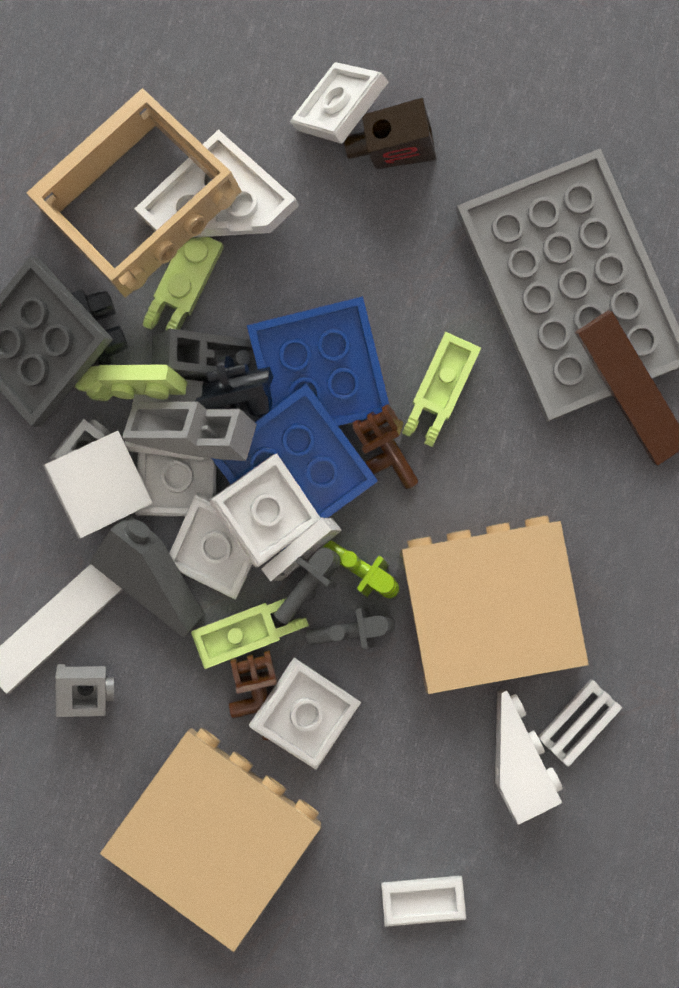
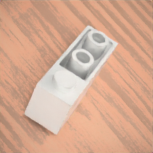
M501 689L497 691L495 783L513 820L519 825L561 804L562 801L557 792L563 790V787L552 767L547 770L545 769L539 756L545 751L534 730L528 733L521 718L527 715L520 699L516 694L510 696L508 691Z

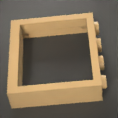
M142 88L26 193L42 213L126 298L130 293L141 288L146 283L147 278L162 264L172 260L177 251L188 240L199 235L205 229L207 223L221 210L231 206L242 191L232 172ZM156 126L212 180L123 262L114 268L60 212ZM53 193L46 201L44 200L49 194Z

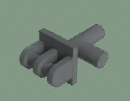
M320 548L309 561L299 556L296 562L308 572L275 612L274 616L287 625L305 600L310 601L315 598V588L320 581L327 587L333 589L336 587L337 583L330 579L341 562L340 556L336 552L328 548Z
M369 607L355 609L356 622L307 630L306 636L309 646L360 637L362 649L375 647L374 637L390 634L394 630L395 621L389 615L370 617Z

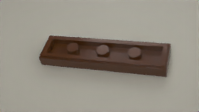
M608 310L574 332L653 464L658 466L678 453L679 423L614 313Z

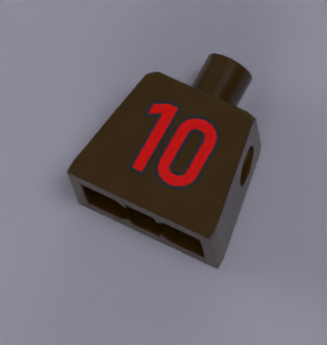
M423 98L364 114L362 117L364 132L350 134L344 140L348 159L369 155L376 169L437 160L431 123Z

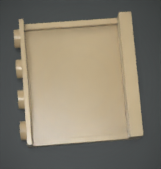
M542 516L525 520L526 527L510 530L509 523L486 527L487 534L471 537L470 530L446 534L448 540L446 542L432 544L431 537L407 541L408 548L402 549L400 555L404 563L424 672L423 680L426 693L432 694L589 665L561 521L549 523V517Z
M191 728L183 736L100 854L234 952L320 830L321 821L316 819L319 812L301 799L294 803L283 795L286 788L268 775L261 779L250 771L253 764L242 755L233 751L230 756L217 747L220 740L209 731L200 728L196 732Z

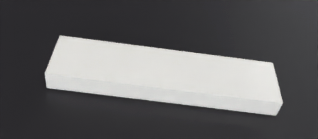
M90 564L0 646V687L6 694L11 693L121 593L123 589Z

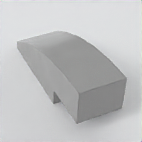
M133 402L122 438L126 442L172 453L212 459L246 461L257 424L241 409H206L199 402Z

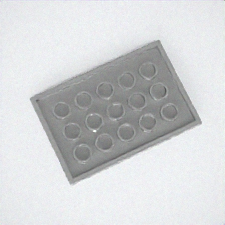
M601 148L457 206L456 212L546 422L612 396L574 333L608 310L614 313L652 379L679 369V325Z

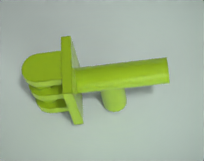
M332 540L322 547L336 552L341 559L340 565L362 579L356 589L364 596L368 597L372 590L388 599L398 595L399 584L390 574L385 572L389 564L381 556H378L373 565L370 566L354 552L346 550Z

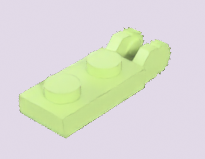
M194 237L177 251L174 258L170 261L154 294L155 299L151 302L148 312L144 317V327L152 330L158 323L165 305L176 309V311L169 320L166 330L170 328L181 329L187 315H191L223 250V243L210 237Z
M445 332L414 398L412 405L415 406L404 427L403 434L410 437L416 430L422 410L428 411L437 417L433 425L429 427L424 444L433 447L444 421H448L481 347Z
M168 365L91 366L74 387L80 391L87 392L86 395L97 401H108L112 396L121 399H133L134 394L147 395L154 399L163 400L168 399L169 395H185L187 381Z
M285 598L269 605L263 603L193 630L191 634L204 669L280 641V637L308 627V621L306 618H297L288 622L287 625L276 629L271 614L279 609L286 600Z

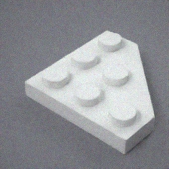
M216 131L203 144L232 172L242 192L236 197L231 206L221 210L207 223L205 229L195 237L271 233L299 207L294 196L221 131ZM188 158L134 209L139 217L156 232L212 179Z

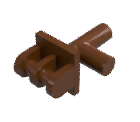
M386 404L383 406L382 412L378 414L374 412L367 414V419L363 422L358 419L352 423L355 433L363 444L362 450L365 454L379 446L383 451L381 454L365 461L373 474L392 466L405 489H409L419 482L394 440L400 436L404 423L401 419L398 420L390 405ZM388 422L389 425L384 427L383 424ZM371 430H373L374 433H372V434L369 435L368 432L371 431Z
M270 650L265 651L262 657L254 658L253 655L247 656L248 660L237 662V659L230 660L237 694L251 691L252 695L251 698L229 703L232 719L257 713L268 697L266 687L277 684L276 670L274 669ZM264 668L268 669V671L258 673L257 671ZM243 673H251V675L241 677ZM262 736V740H269L266 737Z

